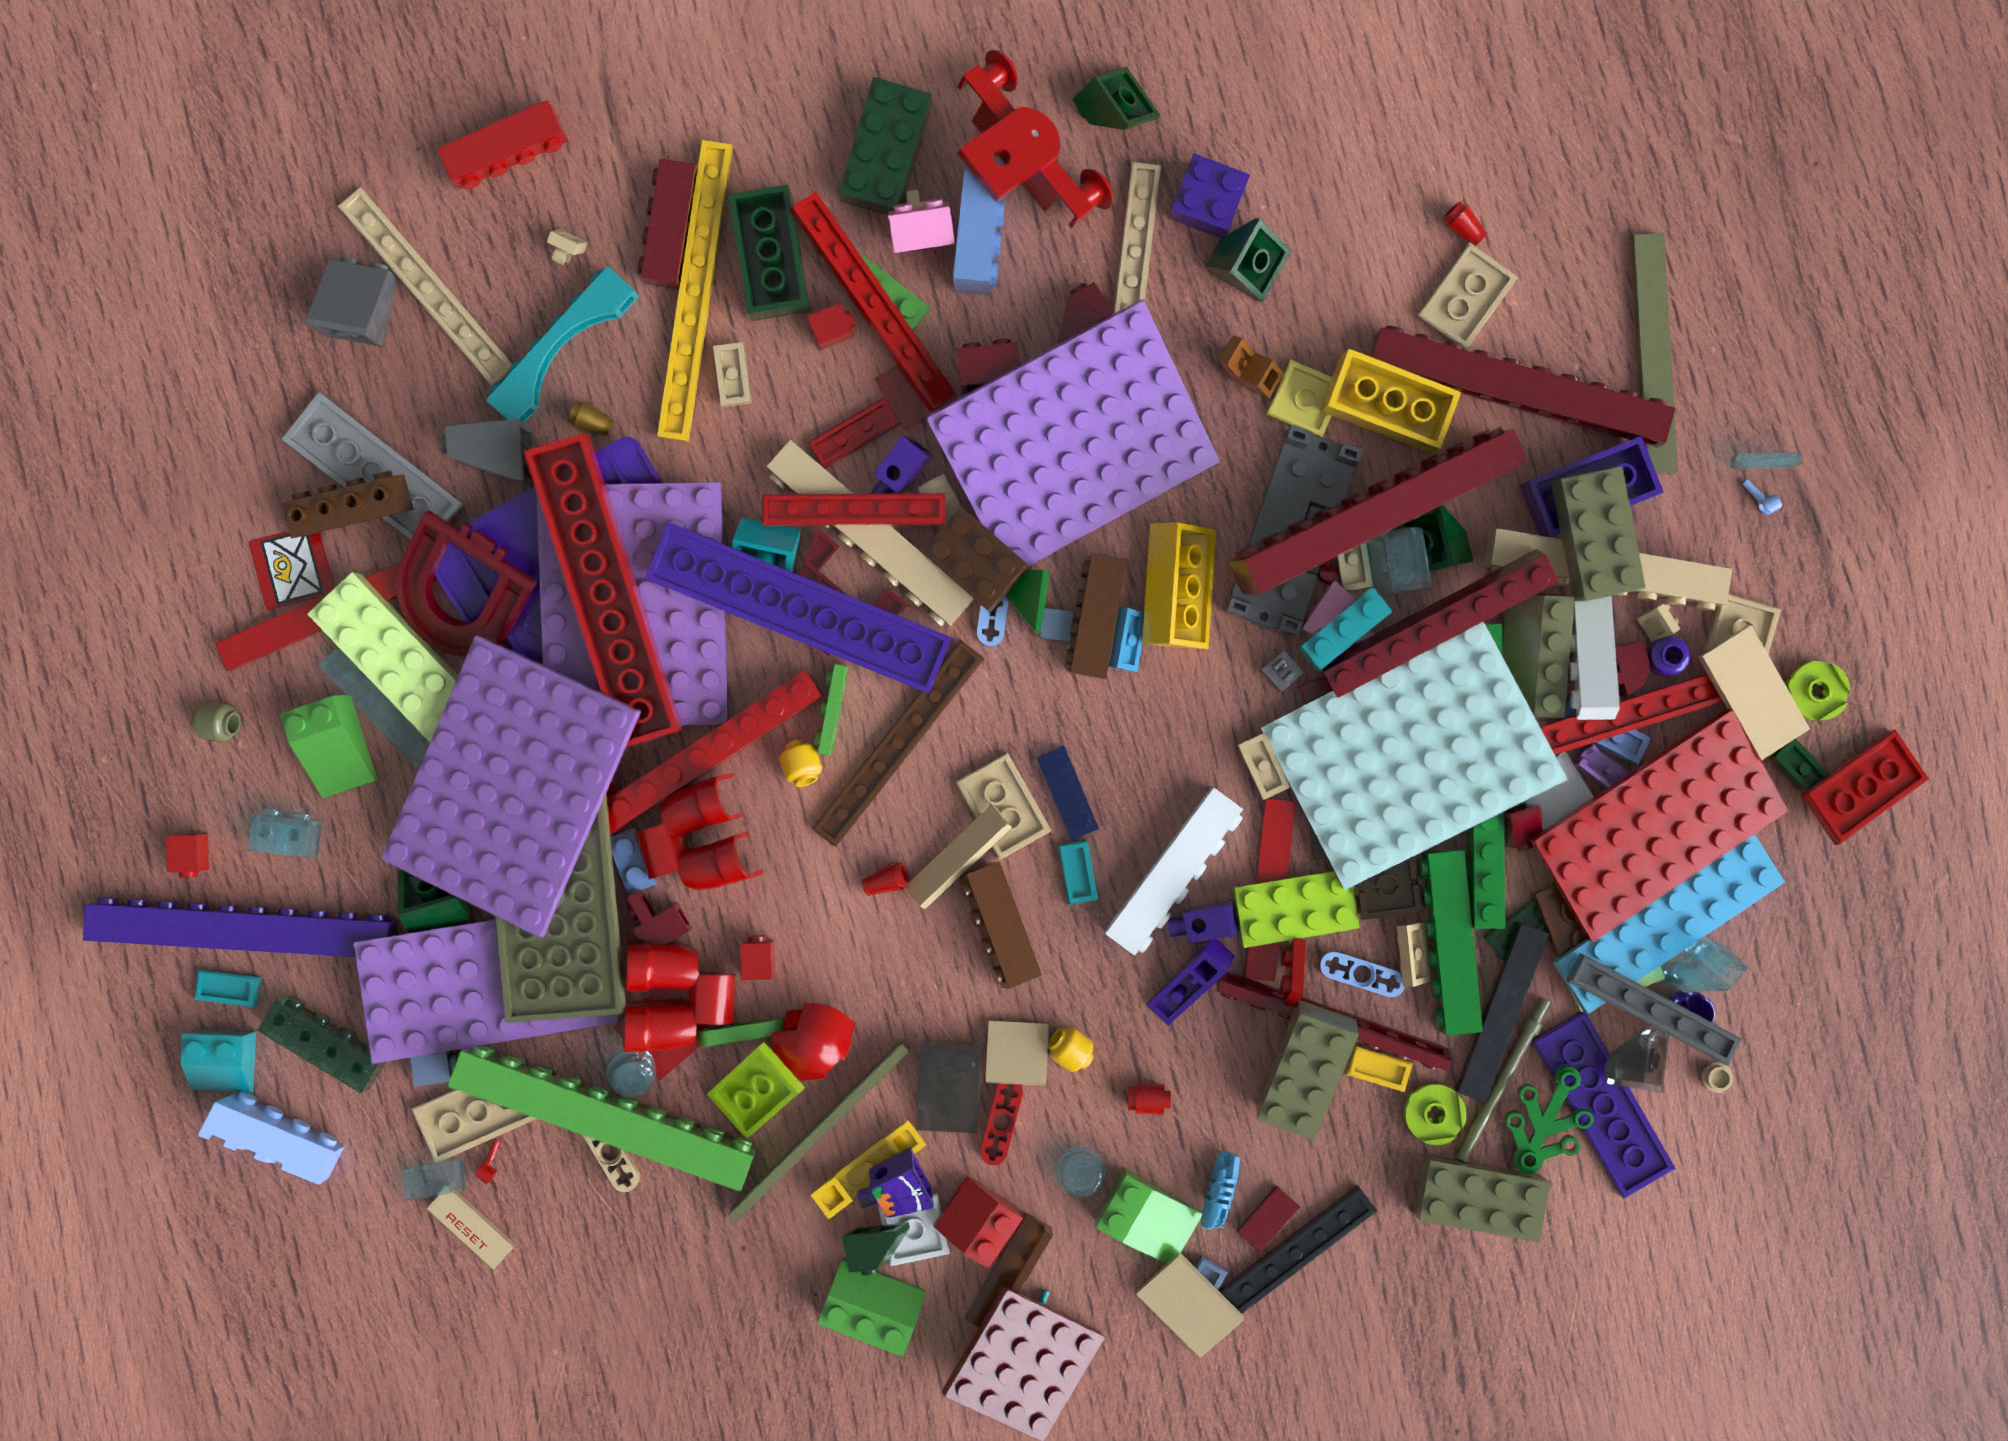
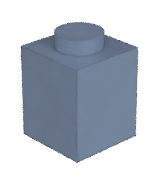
M455 1050L410 1057L414 1087L450 1081L459 1057L458 1054H455Z

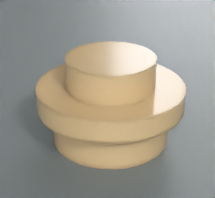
M1713 1062L1703 1069L1701 1079L1703 1085L1708 1090L1722 1093L1732 1085L1733 1074L1727 1065Z

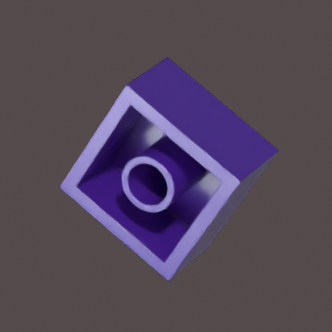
M1193 153L1169 219L1218 238L1225 237L1231 226L1250 174Z

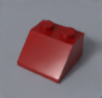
M967 1175L933 1224V1227L963 1254L989 1268L1023 1217L1014 1204Z

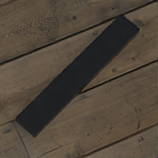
M1518 922L1482 1018L1483 1032L1477 1033L1455 1090L1457 1093L1486 1103L1549 933Z
M1357 1185L1218 1291L1241 1314L1375 1214L1377 1210Z

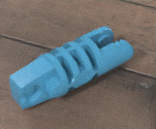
M1220 1151L1211 1171V1178L1206 1190L1200 1220L1204 1229L1220 1228L1225 1223L1238 1180L1240 1156L1235 1153Z

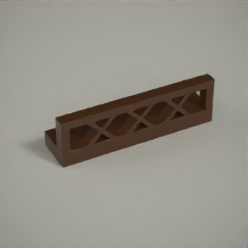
M1025 1213L966 1313L965 1320L980 1327L1004 1285L1018 1292L1021 1291L1053 1236L1051 1226L1031 1214Z

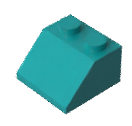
M741 517L733 538L732 548L794 573L801 529L786 526H763L762 521Z
M195 1029L183 1033L181 1067L190 1089L253 1092L256 1031Z

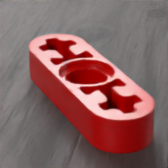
M998 1083L996 1086L980 1148L983 1161L989 1165H999L1007 1157L1023 1096V1088L1020 1084H1012L1014 1085V1091L1018 1092L1017 1096L1012 1095L1009 1101L1010 1107L1015 1106L1014 1111L1004 1106L996 1107L997 1102L1003 1105L1005 1093L1001 1092V1089H1006L1008 1084ZM996 1114H1007L1011 1120L1010 1125L1005 1129L996 1128L993 1124V1118ZM990 1131L998 1136H1007L1006 1140L1000 1137L998 1149L1003 1152L1002 1154L997 1153L995 1158L989 1157V1151L985 1150L986 1147H992L994 1136H988Z

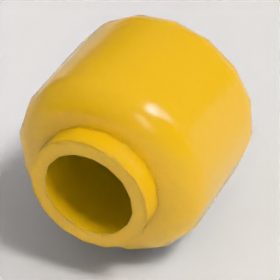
M795 740L786 744L785 750L779 755V763L787 782L795 784L796 787H803L818 780V775L822 771V764L814 745L802 743V740Z
M1074 1027L1058 1029L1048 1042L1050 1058L1069 1072L1078 1071L1080 1068L1085 1069L1093 1060L1092 1040Z

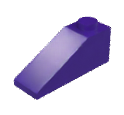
M1218 939L1208 940L1147 1003V1006L1169 1026L1227 973L1235 955Z

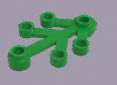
M1562 1064L1556 1068L1554 1080L1557 1086L1543 1114H1541L1537 1103L1538 1092L1532 1084L1524 1083L1518 1088V1096L1524 1102L1534 1128V1133L1529 1142L1523 1130L1525 1120L1522 1114L1517 1110H1510L1505 1114L1504 1121L1508 1128L1511 1129L1517 1145L1512 1157L1513 1163L1522 1173H1535L1542 1167L1545 1159L1563 1153L1573 1156L1580 1150L1578 1140L1572 1135H1565L1560 1139V1142L1542 1147L1546 1137L1577 1126L1581 1129H1587L1593 1124V1116L1585 1108H1579L1573 1114L1555 1120L1569 1091L1576 1089L1581 1082L1580 1073L1570 1064ZM1567 1075H1573L1574 1079L1571 1083H1564V1078ZM1525 1090H1533L1531 1097H1523V1092ZM1580 1115H1588V1119L1585 1122H1578ZM1518 1116L1519 1122L1512 1125L1509 1123L1511 1117ZM1568 1141L1575 1143L1571 1149H1565V1144ZM1526 1156H1534L1531 1163H1524Z

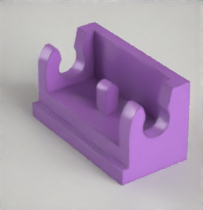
M1593 743L1584 745L1572 761L1580 773L1603 791L1630 773Z

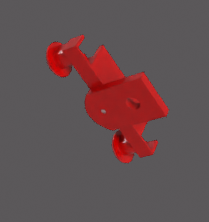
M998 50L988 51L985 56L986 67L982 69L978 64L962 76L957 86L961 90L969 84L983 101L972 120L982 134L959 149L957 155L995 202L1021 184L1024 185L1044 212L1048 211L1058 198H1061L1075 216L1069 223L1071 228L1085 219L1096 206L1104 210L1110 208L1113 203V192L1107 179L1094 169H1084L1080 174L1081 185L1079 187L1076 186L1056 161L1060 152V137L1055 125L1045 114L1033 108L1020 106L1015 110L1000 90L1012 92L1016 89L1018 84L1016 68L1010 58L1003 52ZM999 154L1007 165L997 164L993 155Z

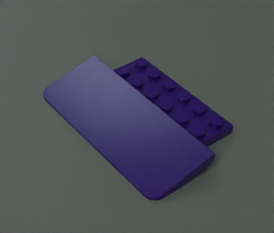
M631 437L620 438L595 452L605 484L663 483L640 443ZM534 486L470 522L469 525L473 527L470 536H472L475 530H479L497 542L494 549L495 552L498 547L503 546L508 550L504 559L537 580V584L515 627L507 636L516 653L537 662L543 658L537 494ZM451 542L435 572L440 585L464 621H474L479 618L500 576Z

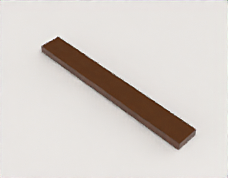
M960 640L941 664L929 694L923 691L919 692L812 829L834 847H837L985 658Z

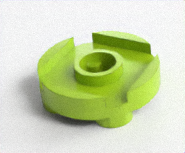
M1825 661L1803 663L1785 681L1787 689L1805 720L1821 721L1832 719L1839 715L1848 703L1846 700L1847 693L1850 692L1849 680L1844 671L1832 663L1829 664ZM1814 684L1816 686L1823 685L1824 690L1821 691L1823 696L1821 699L1818 696L1812 695L1811 691Z
M1427 1083L1408 1094L1404 1106V1120L1407 1128L1416 1138L1429 1145H1443L1456 1138L1455 1135L1459 1133L1461 1128L1463 1129L1466 1123V1107L1460 1096L1450 1087L1440 1083ZM1433 1106L1443 1111V1115H1439L1436 1122H1433L1431 1117H1427V1112L1431 1111Z

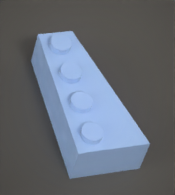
M237 1092L216 1101L198 1136L208 1140L211 1134L226 1140L223 1146L232 1150L237 1148L249 1149L253 1151L254 1159L264 1163H275L278 1161L281 1163V1170L318 1185L329 1178L345 1147L337 1142L338 1139L335 1136L325 1132L318 1133L310 1129L311 1125L300 1119L292 1120L284 1116V1112L281 1109L271 1105L264 1106L256 1102L257 1098L246 1092Z

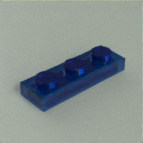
M1062 746L1036 757L1071 841L1098 830L1099 827L1065 747Z

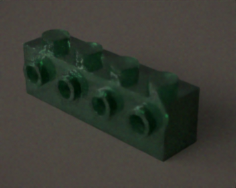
M284 996L275 1000L259 1026L258 1032L360 1094L372 1087L386 1062L372 1064L369 1042L365 1044L356 1038L357 1034L346 1027L339 1028L330 1023L331 1018L319 1011L312 1012L304 1007L306 1005L305 1002L295 996Z

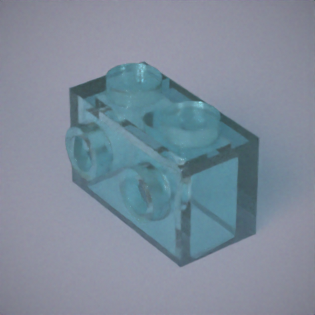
M264 809L263 814H252L248 851L305 858L318 856L322 821L312 820L313 814L294 812L293 817L282 816V810Z

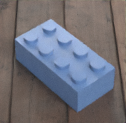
M995 160L997 164L1002 165V160ZM966 165L964 167L953 275L954 290L961 293L990 295L991 286L997 287L998 261H994V257H1000L1001 231H997V227L1003 228L1005 201L998 200L995 202Z

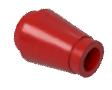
M1461 201L1457 202L1442 218L1447 223L1445 227L1474 246L1480 243L1487 235V232L1469 205H1464Z
M891 862L867 878L862 879V885L867 896L901 891L904 886L909 885V878L901 862L896 864Z

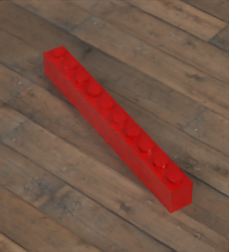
M804 670L607 799L610 837L663 803L668 796L697 781L825 697L810 673Z

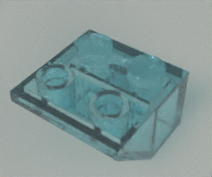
M1701 938L1684 950L1686 954L1679 962L1675 961L1667 967L1664 972L1665 979L1660 982L1664 986L1682 992L1728 991L1746 972L1748 967L1722 943Z

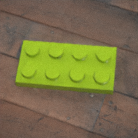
M1335 870L1232 887L1242 948L1360 928L1354 888L1352 886L1344 890Z

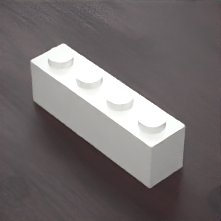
M1612 596L1588 601H1574L1570 653H1573V662L1569 663V680H1574L1575 690L1571 691V708L1576 709L1577 719H1615L1620 706Z

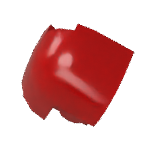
M804 1003L803 1008L800 1010L787 1011L783 1031L772 1033L771 1049L798 1081L822 1079L827 1077L826 1072L832 1069L839 1059L845 1060L856 1023L844 1013L830 1006L818 1003Z

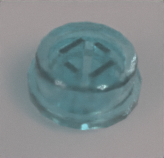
M620 1050L609 1059L606 1065V1078L610 1086H612L616 1093L624 1097H637L644 1094L651 1088L656 1076V1063L648 1052L624 1053V1050Z
M1081 1146L1070 1148L1062 1154L1057 1162L1056 1175L1058 1183L1065 1192L1072 1196H1090L1098 1191L1104 1183L1106 1174L1104 1162L1099 1154L1090 1148Z

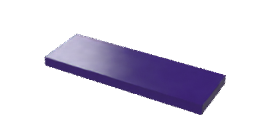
M1578 1012L1531 1040L1553 1080L1556 1068L1562 1064H1570L1580 1073L1581 1082L1579 1086L1569 1091L1565 1101L1572 1113L1579 1108H1585L1592 1114L1593 1124L1591 1127L1582 1130L1620 1197L1624 1199L1676 1169L1587 1013ZM1567 1075L1564 1078V1083H1571L1574 1076ZM1580 1115L1578 1122H1585L1588 1119V1115Z

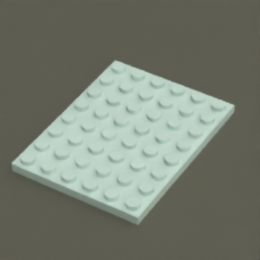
M1484 622L1339 698L1332 691L1261 728L1263 733L1266 732L1273 747L1274 755L1344 890L1568 780Z

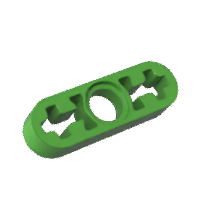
M784 1017L698 1030L699 1047L772 1037L773 1032L783 1031Z

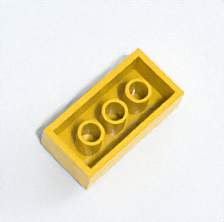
M1348 349L1339 357L1320 411L1431 454L1442 447L1461 392Z

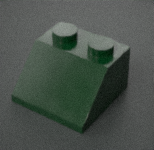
M404 870L398 871L397 915L409 933L450 927L470 921L469 902Z

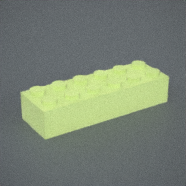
M352 572L317 604L308 615L417 730L431 742L459 675L412 629L400 613L381 596L362 574Z

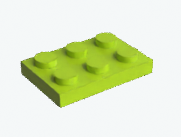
M763 1042L711 1089L707 1095L747 1139L805 1087Z

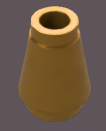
M576 400L567 422L573 424V428L600 435L603 434L608 437L615 420L584 400L582 403Z

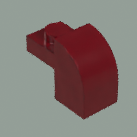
M1644 640L1615 647L1619 696L1629 695L1637 691L1648 677L1650 664Z
M639 890L627 897L629 901L627 905L628 911L634 920L639 919L642 923L632 929V932L643 942L667 944L693 929L678 903L657 915L643 890Z

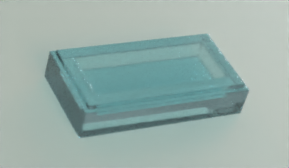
M1802 452L1741 453L1731 457V468L1787 469L1802 463Z
M456 1159L403 1169L404 1200L410 1201L466 1190L464 1160Z

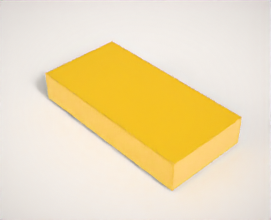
M1354 1045L1345 1074L1405 1092L1413 1063Z

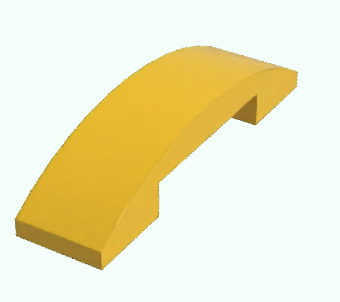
M907 1120L855 1157L810 1195L829 1220L853 1201L857 1196L858 1190L870 1186L869 1169L872 1166L908 1148H911L915 1154L926 1146V1143L910 1121Z

